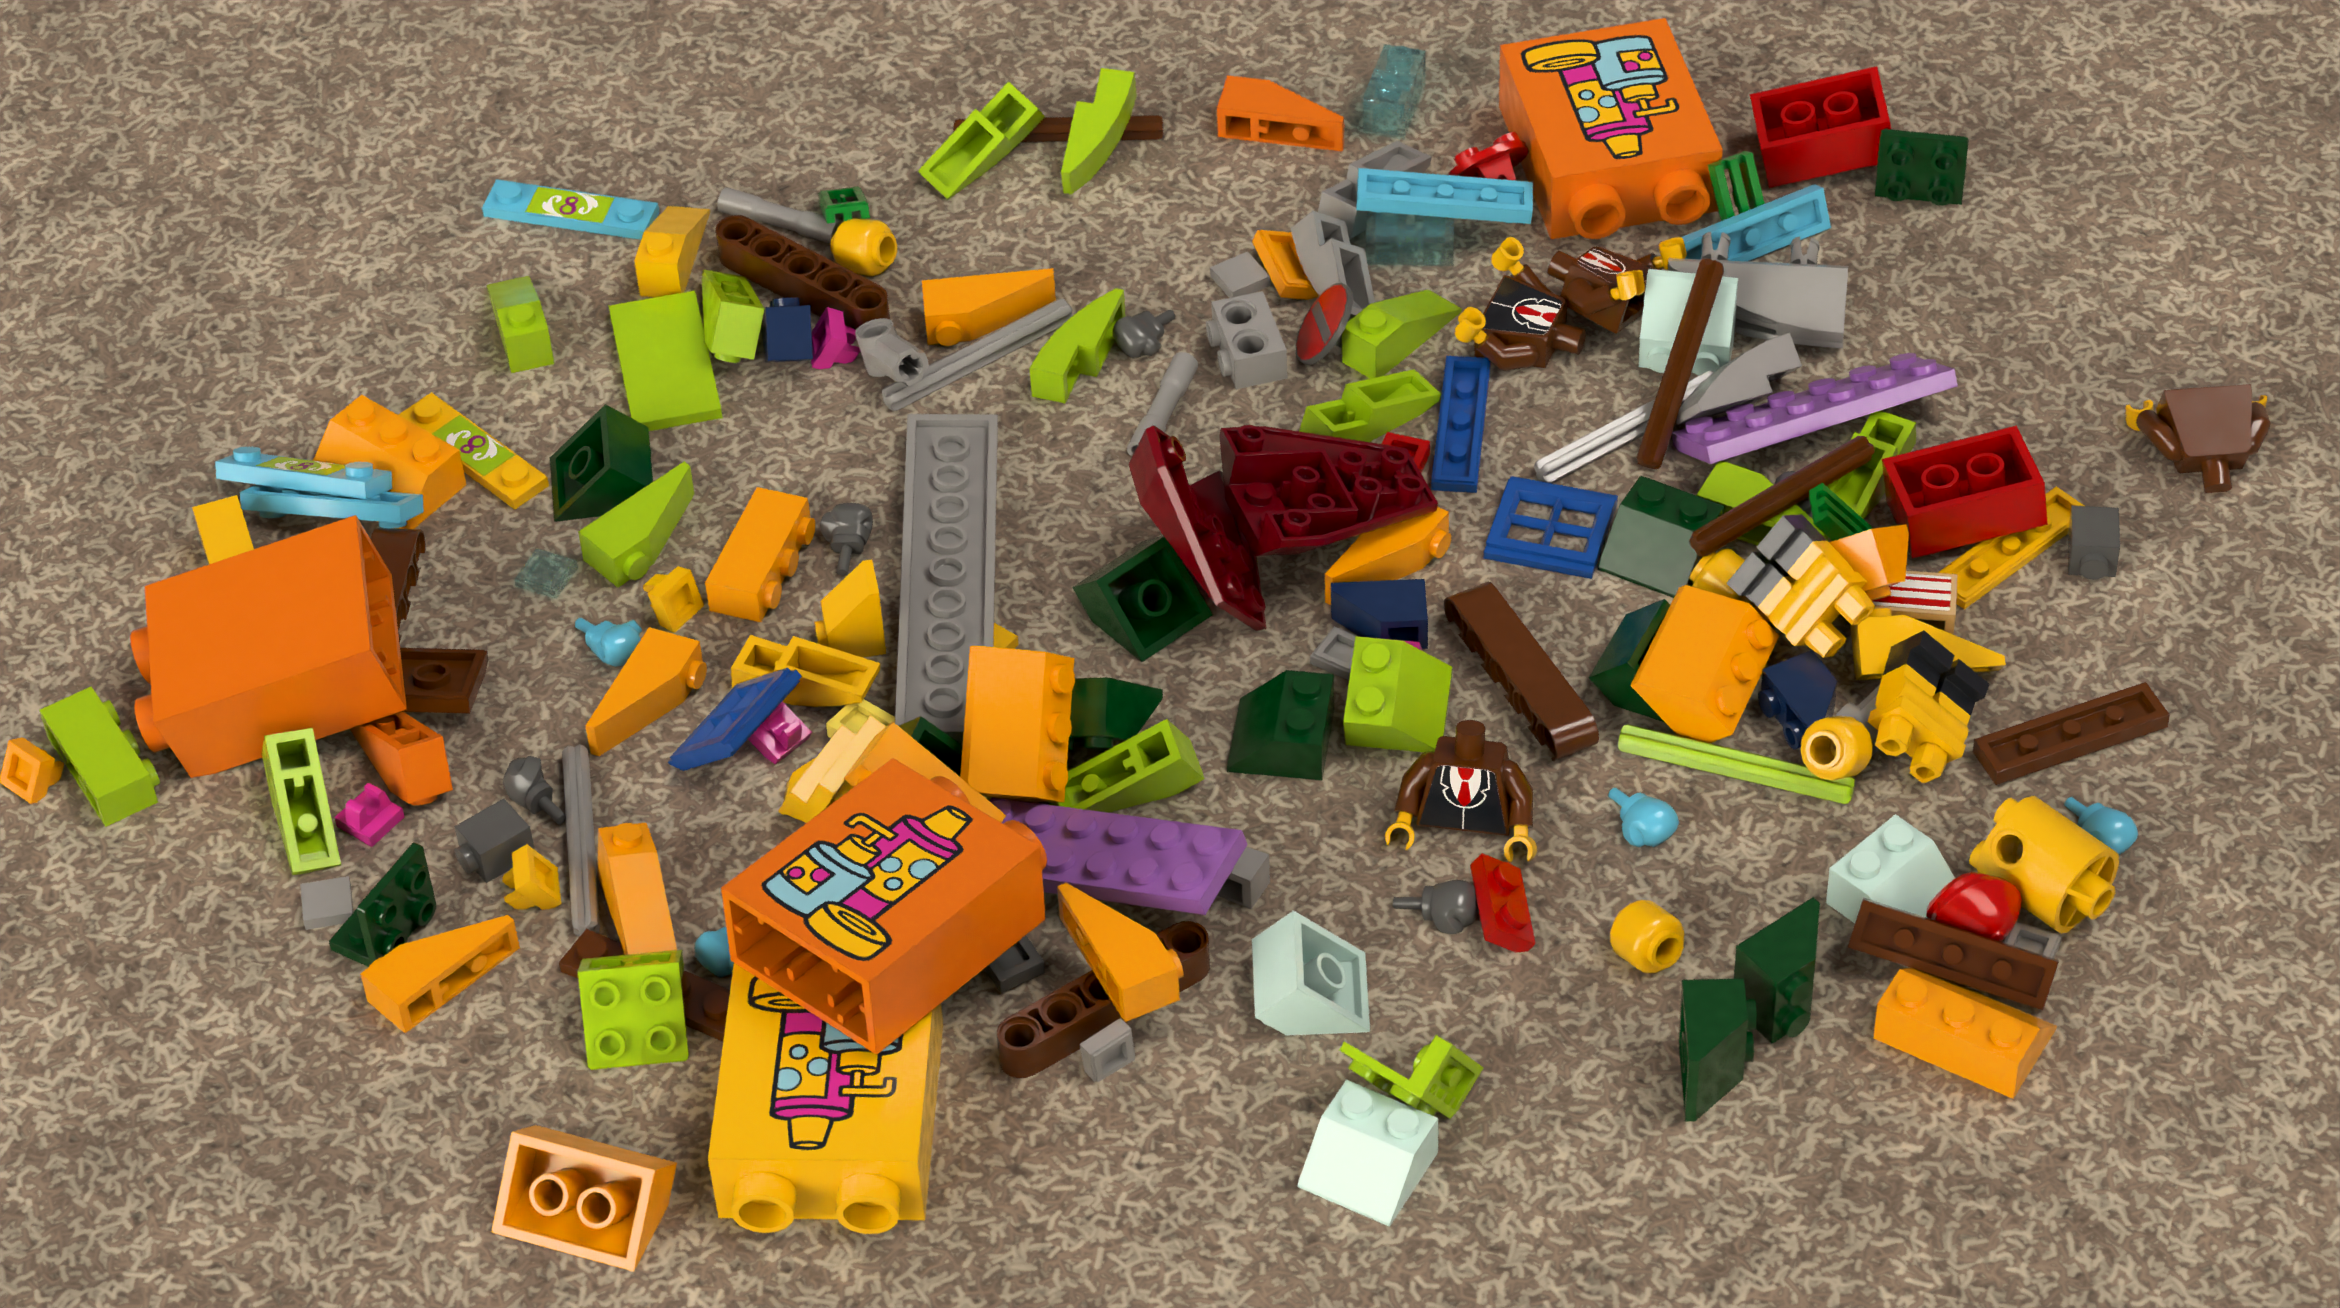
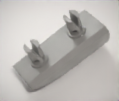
M1710 231L1702 237L1701 259H1668V271L1695 274L1702 259L1716 260L1723 264L1724 277L1738 278L1736 332L1765 340L1790 333L1794 344L1843 348L1848 266L1817 265L1820 245L1816 239L1811 237L1807 254L1803 255L1800 237L1794 238L1790 246V263L1728 261L1730 237L1722 232L1718 248L1713 250Z

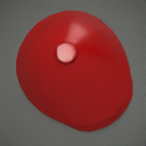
M1971 872L1962 874L1948 883L1928 904L1926 917L2002 942L2013 930L2018 920L2022 898L2016 886L2000 877Z

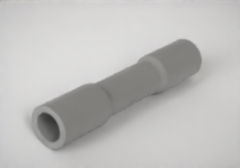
M728 187L721 191L717 203L719 212L729 215H742L754 221L795 231L801 236L828 244L831 243L832 236L842 223L841 220L835 219L836 223L827 224L824 216L811 211H799Z
M1179 352L1174 355L1160 382V389L1146 416L1141 419L1127 446L1129 455L1133 456L1145 429L1154 425L1165 433L1169 418L1180 397L1185 394L1198 368V362L1191 354Z

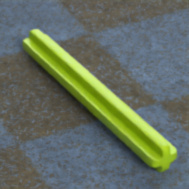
M1624 725L1618 739V749L1621 752L1841 804H1849L1855 789V779L1853 777L1833 781L1825 780L1812 774L1805 765L1635 725Z

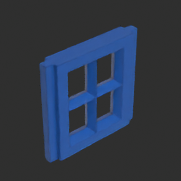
M1510 476L1486 541L1483 559L1592 579L1618 503V496ZM1519 501L1553 507L1549 520L1515 514ZM1567 509L1596 515L1592 528L1558 522L1561 510ZM1511 525L1545 531L1541 544L1507 538ZM1554 533L1587 539L1583 552L1549 545Z
M787 667L736 684L670 756L671 759L668 761V764L685 771L733 756L800 682L799 679L802 677L796 669L791 671Z

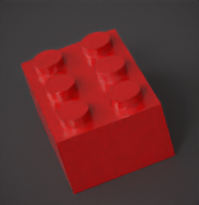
M1877 66L1750 94L1769 188L1826 175H1834L1867 166H1876L1878 164L1881 130H1892Z
M2017 425L1882 459L1886 502L1896 524L1907 525L1909 532L1908 551L1912 558L2048 525L2045 482Z

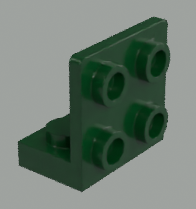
M1882 129L1879 142L1875 196L1887 197L1892 201H1903L1905 199L1928 201L1939 206L1947 204L1962 205L1969 139L1964 136Z
M413 842L358 905L353 914L329 940L332 951L369 967L373 961L385 956L398 945L407 943L408 937L418 925L425 926L430 922L436 910V900L423 846Z

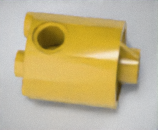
M2036 796L2026 797L2019 802L2013 798H2008L1999 806L1994 815V822L1997 824L1987 839L1981 841L1973 849L1969 858V864L1975 867L1978 873L2000 877L2015 885L2021 894V906L2061 934L2069 932L2087 916L2093 920L2102 915L2109 907L2116 892L2112 883L2119 866V854Z

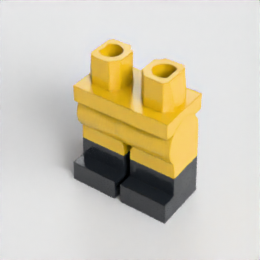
M1802 514L1783 515L1756 547L1759 551L1752 552L1726 583L1739 596L1745 595L1768 616L1770 622L1786 635L1785 637L1794 646L1807 645L1823 658L1834 656L1847 639L1832 624L1839 614L1851 625H1858L1875 608L1874 603L1862 589L1867 580L1858 571L1854 572L1850 564Z
M1924 630L1891 646L1876 697L1875 705L1877 708L1871 710L1867 721L1878 730L1875 746L1886 755L1896 757L1905 752L1912 757L1909 767L1910 774L1921 783H1927L1940 777L1947 763L1963 756L1966 747L1964 742L1969 732L1967 725L1975 702L1985 698L1989 683L1960 659L1953 662L1955 655Z

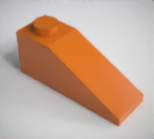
M1227 75L1217 106L1218 137L1343 152V116L1270 80Z
M399 712L350 729L390 792L411 805L429 804L437 800V795L453 790L443 736L405 712Z

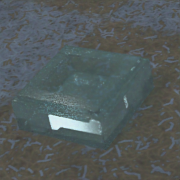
M536 548L515 577V585L518 588L557 599L577 571V560Z

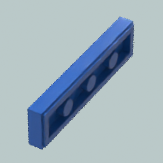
M1446 356L1431 490L1477 493L1491 361L1487 358Z

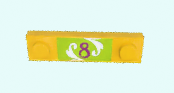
M432 392L398 414L459 449L464 473L514 510L549 486L548 477Z

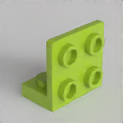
M682 950L582 959L578 969V981L589 1069L596 1070L681 1062L688 1059L689 1048L681 981L684 972Z
M1435 1035L1431 1044L1425 1045L1417 1054L1413 1063L1414 1072L1410 1079L1400 1075L1346 1042H1343L1339 1049L1340 1052L1352 1059L1348 1069L1364 1078L1370 1084L1389 1095L1392 1094L1408 1106L1432 1116L1439 1112L1449 1119L1459 1110L1484 1068L1453 1044Z

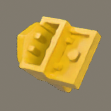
M871 715L856 734L844 725H841L817 757L791 774L787 782L783 804L778 812L783 816L788 815L807 823L846 794L853 786L843 778L873 737L886 726Z

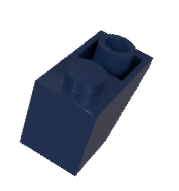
M776 298L770 301V307H765L761 324L765 362L812 360L810 305L800 306L799 298Z
M1425 579L1331 583V619L1359 637L1420 642L1422 649H1428Z
M1813 650L1762 669L1761 691L1758 693L1759 705L1768 718L1775 717L1783 727L1784 737L1793 750L1801 748V739L1810 725L1816 720L1833 716L1837 680Z

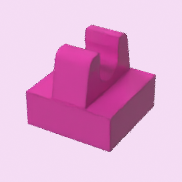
M827 307L811 332L812 368H831L834 362L850 363L860 353L859 347L850 345L856 340V330L845 325L843 311Z
M782 701L748 740L765 758L776 765L808 740L812 731Z
M368 783L364 786V791L354 800L350 799L346 803L345 808L334 818L338 828L373 847L405 816L403 808L391 802L385 791Z

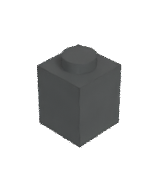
M2072 505L2068 527V575H2082L2092 580L2103 577H2116L2120 552L2119 508Z
M505 799L496 802L454 826L459 845L454 851L459 864L468 874L476 871L486 883L513 868L512 852L526 844L534 849L530 826Z

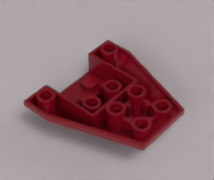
M1154 425L1145 429L1129 462L1140 505L1216 606L1255 631L1267 629L1264 613L1266 606L1261 592L1257 556L1252 552L1225 500L1223 472L1219 470L1190 485L1182 463L1186 461V454L1180 441L1175 436L1170 437Z
M1243 425L1241 427L1221 428L1219 438L1225 500L1255 556L1300 554L1437 511L1438 502L1407 448L1267 426Z

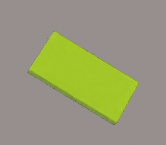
M695 290L609 305L611 323L632 419L647 426L649 431L723 418L710 355L704 341V329Z

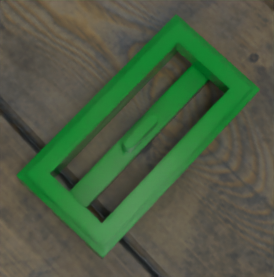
M1743 151L1708 165L1721 221L1735 216L1724 169L1728 168L1733 188L1732 196L1739 214L1765 204L1752 152Z
M858 186L824 190L818 193L820 209L827 224L836 223L835 214L838 213L841 214L844 221L853 219L852 212L858 211L861 219L870 218L868 202ZM846 197H853L854 201L847 202ZM831 199H836L837 203L833 204Z
M1821 483L1809 490L1813 524L1832 541L1874 529L1825 484Z

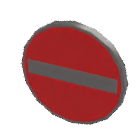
M1335 283L1325 289L1314 301L1304 317L1297 335L1296 357L1306 365L1315 364L1323 359L1335 345L1342 348V333L1351 315L1353 305L1352 290L1344 283Z

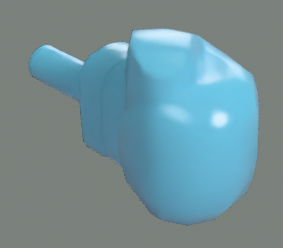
M578 618L575 622V627L586 633V645L591 648L593 653L602 662L615 667L625 665L641 640L639 635L642 629L635 620L622 625L604 621L596 626L583 618Z
M1612 788L1609 791L1608 796L1622 806L1620 810V817L1623 821L1622 832L1624 838L1631 845L1655 847L1669 839L1678 828V816L1674 809L1665 801L1649 797L1641 792L1629 797L1617 788Z
M2069 797L2065 801L2064 806L2079 816L2078 826L2116 851L2119 855L2128 850L2136 841L2138 836L2137 827L2126 813L2105 807L2101 803H2094L2086 807L2073 797Z
M726 927L717 931L704 932L695 942V957L701 965L715 976L721 978L731 975L734 962L730 959Z

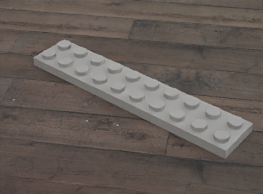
M907 414L895 724L899 726L922 716L963 745L970 646L994 647L998 414Z

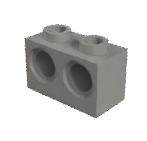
M1263 291L1212 301V320L1206 321V332L1210 346H1219L1220 348L1217 352L1222 376H1231L1235 389L1287 379V349Z

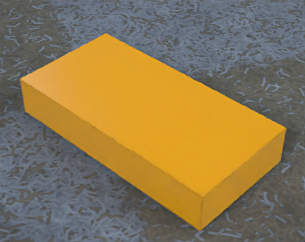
M1257 230L1252 243L1280 298L1309 300L1319 297L1304 272L1296 252L1292 232Z

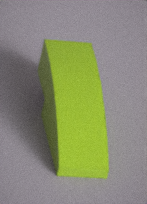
M1101 68L1094 103L1076 101L1061 170L1063 193L1073 194L1089 182L1105 164L1119 143L1130 120L1137 97L1135 72Z
M1008 81L980 112L975 109L918 172L949 200L1000 162L1045 116Z
M1115 288L1095 299L1075 313L1055 331L1041 348L1029 368L1032 397L1066 403L1080 374L1093 377L1098 376L1115 341L1112 329L1119 319L1126 316L1124 290Z
M1415 369L1348 383L1345 385L1341 399L1306 406L1299 432L1371 442L1386 434V432H1390L1422 415L1439 402L1441 393Z
M1878 411L1870 414L1860 434L1854 432L1851 440L1857 436H1865L1869 443L1874 446L1875 452L1869 462L1827 485V487L1863 519L1874 509L1885 493L1882 459L1911 452L1916 444V422L1884 411Z

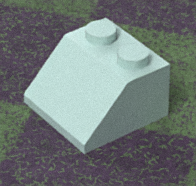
M1648 269L1640 333L1639 367L1650 368L1655 372L1664 373L1692 288L1695 273ZM1722 277L1691 373H1695L1698 376L1707 371L1714 373L1721 366L1731 361L1735 334L1738 278Z
M1895 814L1829 868L1826 903L1853 923L1856 922L1863 898L1926 917V910L1930 901L1955 877L1935 842Z
M1294 910L1252 939L1256 1019L1284 1035L1361 1033L1370 1031L1365 952Z
M1346 1079L1321 1116L1298 1182V1187L1390 1227L1438 1154V1118Z

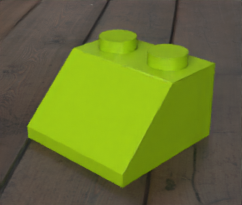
M1355 636L1343 720L1346 745L1414 752L1435 751L1438 738L1444 736L1453 671L1452 666L1405 641Z

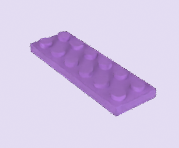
M1915 353L1896 355L1889 359L1890 364L1879 368L1875 366L1858 367L1849 371L1850 377L1835 381L1833 378L1816 380L1808 384L1809 390L1796 394L1793 391L1778 392L1768 396L1767 403L1753 407V404L1736 405L1726 410V416L1713 420L1712 417H1699L1689 420L1685 423L1686 428L1672 432L1673 444L1681 453L1709 464L1716 463L1957 387L1955 369L1938 364L1934 359L1925 360L1919 358Z
M991 798L989 800L1006 815L1001 822L1002 824L1009 820L1019 821L1030 828L1041 841L1047 856V865L1042 870L1043 890L1046 893L1058 894L1057 886L1068 883L1096 900L1206 915L1248 845L1243 831L1237 829L1008 799Z

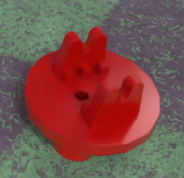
M1517 132L1507 133L1497 138L1493 142V146L1479 151L1477 147H1472L1460 152L1454 157L1457 166L1448 175L1516 181L1513 168L1528 155V148L1525 141L1519 139Z

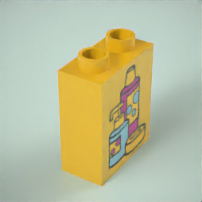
M734 963L708 1154L718 1218H733L743 1228L760 1233L784 1230L791 1225L794 1219H837L845 1228L862 1234L886 1232L892 1229L898 1220H925L943 1035L941 1004L876 1055Z

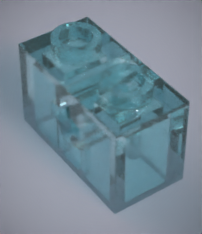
M1384 44L1363 96V133L1405 140L1426 86V50Z
M1367 211V264L1454 266L1455 218Z

